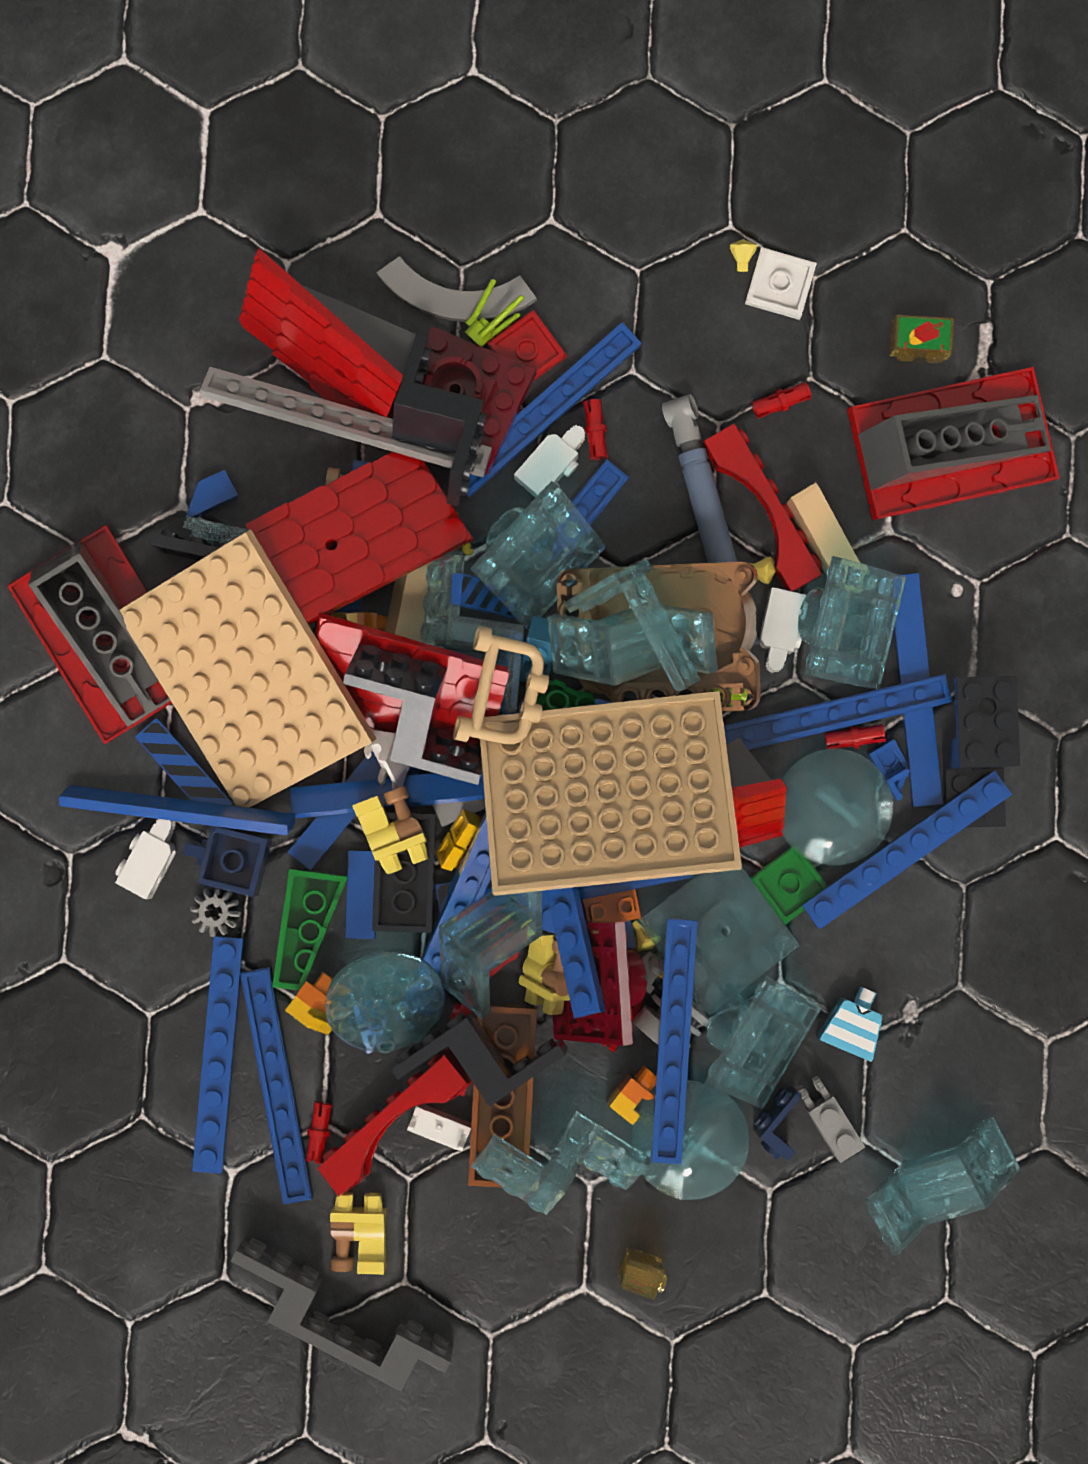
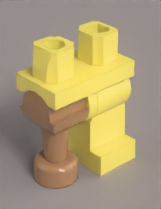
M406 786L383 794L386 803L394 805L398 820L391 823L379 796L352 805L366 835L375 861H380L387 874L403 869L397 855L403 851L408 850L413 864L428 859L427 847L425 845L428 840L422 825L417 819L413 818L405 802V799L409 797Z
M526 927L524 939L530 941L528 957L523 964L524 975H520L519 984L527 988L524 1001L532 1005H543L542 1011L548 1015L562 1014L564 1001H569L570 998L555 933L534 927Z
M347 1192L339 1197L337 1195L335 1206L330 1213L331 1236L336 1240V1256L331 1258L330 1270L335 1272L353 1271L354 1258L349 1256L350 1241H359L357 1274L384 1275L386 1269V1208H383L381 1193H365L364 1207H353L354 1193Z

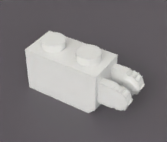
M573 426L562 438L556 434L548 435L516 471L514 480L540 502L545 496L550 499L560 487L557 482L563 475L569 477L579 465L576 462L578 459V452L576 451L585 441L586 432H584L583 427Z
M773 587L768 592L758 637L760 646L768 649L765 667L771 674L781 671L787 654L793 653L795 648H800L803 632L798 631L800 621L806 620L809 603H805V594Z
M158 819L150 831H143L141 835L138 833L130 844L129 849L132 852L128 860L123 859L115 874L118 878L115 883L144 899H152L177 853L175 845L169 842L174 829H176L177 822Z

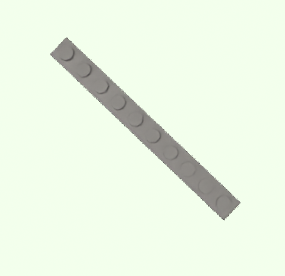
M209 367L200 389V396L444 467L451 468L455 453L392 438L393 419L213 367ZM481 445V448L478 447L477 462L474 472L471 471L472 475L484 477L492 447Z

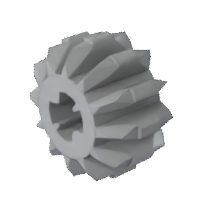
M209 888L204 889L205 898L199 895L194 898L200 904V907L193 906L190 908L191 912L199 913V917L193 918L192 923L203 922L199 928L201 933L205 932L210 926L209 934L211 937L216 936L218 929L222 935L228 934L226 924L232 928L237 926L236 921L231 917L241 916L240 911H233L232 908L240 904L239 900L228 901L233 894L231 891L225 892L222 896V889L215 888L214 894ZM212 905L214 907H221L222 913L218 914L221 916L219 919L217 916L210 915V910H213Z

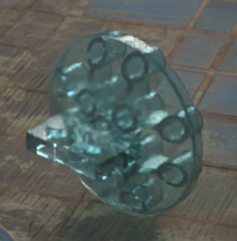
M824 749L804 756L792 765L784 775L782 781L787 786L784 829L781 831L788 844L799 854L820 864L845 865L863 859L881 844L891 824L893 799L884 775L870 760L849 750Z
M381 951L362 956L350 962L336 974L327 989L325 1010L331 1029L341 1040L359 1049L389 1053L392 1050L420 1042L432 1030L442 1014L445 996L439 975L426 961L405 952Z
M687 1080L682 1164L651 1162L655 1097L651 1100H645L638 1110L640 1117L632 1127L631 1144L636 1164L642 1175L652 1186L674 1198L696 1200L721 1192L737 1178L747 1159L749 1131L742 1111L726 1092L703 1081Z

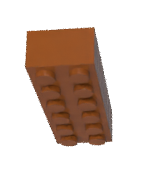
M478 1004L477 1020L510 1068L526 1055L530 1059L535 1056L537 1006ZM534 1077L490 1107L476 1086L473 1085L468 1186L528 1189Z

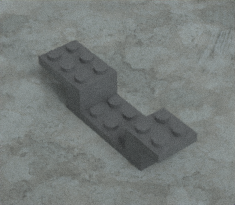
M245 1238L233 1255L231 1262L284 1289L267 1321L268 1323L401 1392L418 1359L444 1373L446 1372L451 1362L453 1346L449 1344L450 1341L446 1337L437 1333L433 1336L423 1331L424 1327L413 1320L406 1322L401 1319L384 1351L380 1349L381 1345L370 1338L363 1340L355 1336V1331L348 1326L340 1324L338 1327L332 1324L323 1313L307 1311L323 1278L318 1276L319 1272L312 1267L306 1265L300 1267L292 1263L293 1259L282 1252L275 1254L267 1250L266 1244L255 1238H251V1240Z

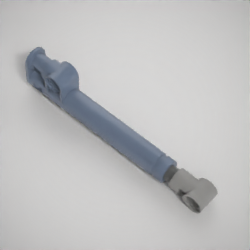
M691 394L662 403L664 418L668 426L673 429L677 447H681L682 454L678 458L681 467H683V476L707 562H737L711 465L708 462V454L706 448H700L699 441L702 438L696 419L699 418V412L695 399ZM756 634L753 646L760 644L758 634Z

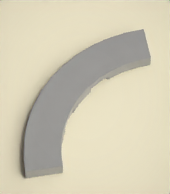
M400 256L376 272L382 282L401 300L418 308L421 312L450 321L466 322L473 314L485 291H460L436 285L414 272ZM519 275L513 280L492 289L477 320L479 321L482 317L486 320L496 318L519 295L524 296L523 301L508 315L528 307L536 302L537 298Z

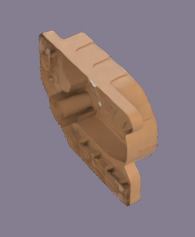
M746 562L564 570L557 578L559 647L578 667V678L583 687L592 693L605 694L613 703L624 702L623 698L627 691H633L637 695V700L652 699V694L656 690H661L665 697L679 696L686 689L692 691L693 694L719 689L724 697L721 703L722 711L754 709L760 702L761 697L760 665L756 656L750 652L757 634L755 614L757 611L753 598L748 591L757 581V570L752 564ZM571 575L572 579L577 580V585H574L572 589L570 586H566V580H571ZM566 595H569V596L578 595V600H577V599H567V600H566ZM570 604H575L579 608V616L573 621L566 616V609ZM606 661L610 666L608 678L603 674V665ZM744 688H746L748 694H752V700H748L747 705H745L744 700H731V694L744 693Z

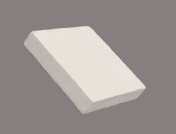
M761 247L745 304L800 320L817 263Z

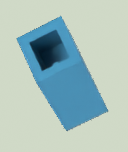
M533 616L526 643L536 646L541 652L544 659L543 675L549 676L558 641V621ZM523 655L520 671V681L525 683L532 667L531 658L527 655Z

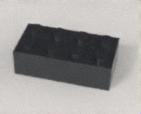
M387 813L390 823L398 820L396 813ZM411 813L413 818L417 819L422 825L428 840L425 843L428 853L427 860L413 864L408 850L397 854L403 869L391 874L385 872L380 861H375L372 931L433 932L437 814Z

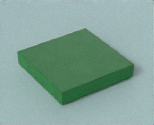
M796 843L749 877L783 925H786L805 911L802 907L803 903L828 887Z

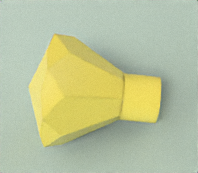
M745 239L730 244V250L737 262V271L748 272V263L757 249V244Z
M771 556L758 562L750 563L757 570V579L768 585L775 574L774 562Z
M641 919L632 923V928L635 932L636 950L643 952L653 949L661 939L660 935L645 927Z

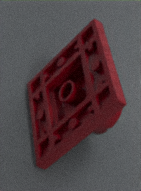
M431 327L428 333L427 344L428 348H432L428 364L430 369L422 385L484 400L482 412L487 413L482 445L492 447L491 456L485 471V475L488 476L537 374L536 369ZM393 406V408H392V410H391V412H390L388 418L393 419L394 406Z
M586 922L606 1011L574 1018L570 1000L564 1001L562 1014L552 1015L554 1039L559 1040L562 1038L567 1041L621 1046L632 1045L633 1024L631 1022L630 1007L638 1005L646 993L647 981L645 980L646 970L644 962L635 950L626 948L627 933L625 931V922Z

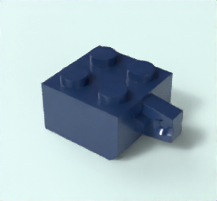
M211 826L208 840L203 839L201 845L185 843L183 854L198 858L196 865L201 866L197 883L255 897L259 895L273 839L230 828Z

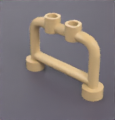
M478 626L474 637L473 649L486 653L471 718L458 716L453 738L463 742H467L469 737L502 744H516L528 735L532 722L539 723L542 715V705L536 704L538 692L545 693L549 683V676L543 675L544 659L536 646L492 635V628ZM499 649L527 655L532 661L531 672L528 674L526 681L525 699L520 708L519 726L514 732H504L482 727Z

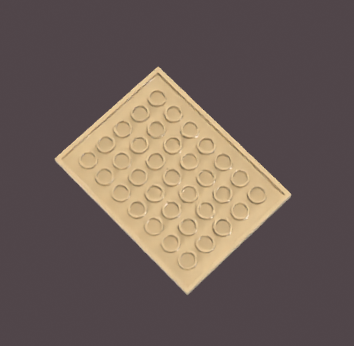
M252 530L238 536L119 610L124 618L126 629L235 806L249 808L377 739Z
M720 691L542 711L539 723L532 722L528 735L516 744H502L480 739L492 893L494 896L742 869ZM519 713L484 717L482 727L504 732H514L519 726Z

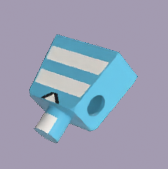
M860 986L854 1002L840 997L816 1037L823 1042L872 1062L883 1016L870 1009L877 993Z

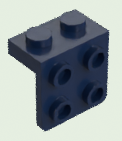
M791 1085L787 1089L782 1087L773 1098L775 1104L768 1112L763 1110L754 1121V1124L757 1126L753 1130L763 1140L760 1144L777 1160L782 1156L789 1161L795 1153L791 1146L774 1132L802 1096Z

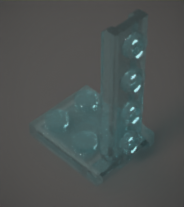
M648 559L643 560L637 565L627 567L619 573L616 572L564 602L569 613L580 608L585 613L598 605L615 598V595L624 593L673 688L676 691H682L701 680L695 665L691 662L683 647L681 638L675 632L666 610L662 607L655 594L652 583L645 575L653 570Z

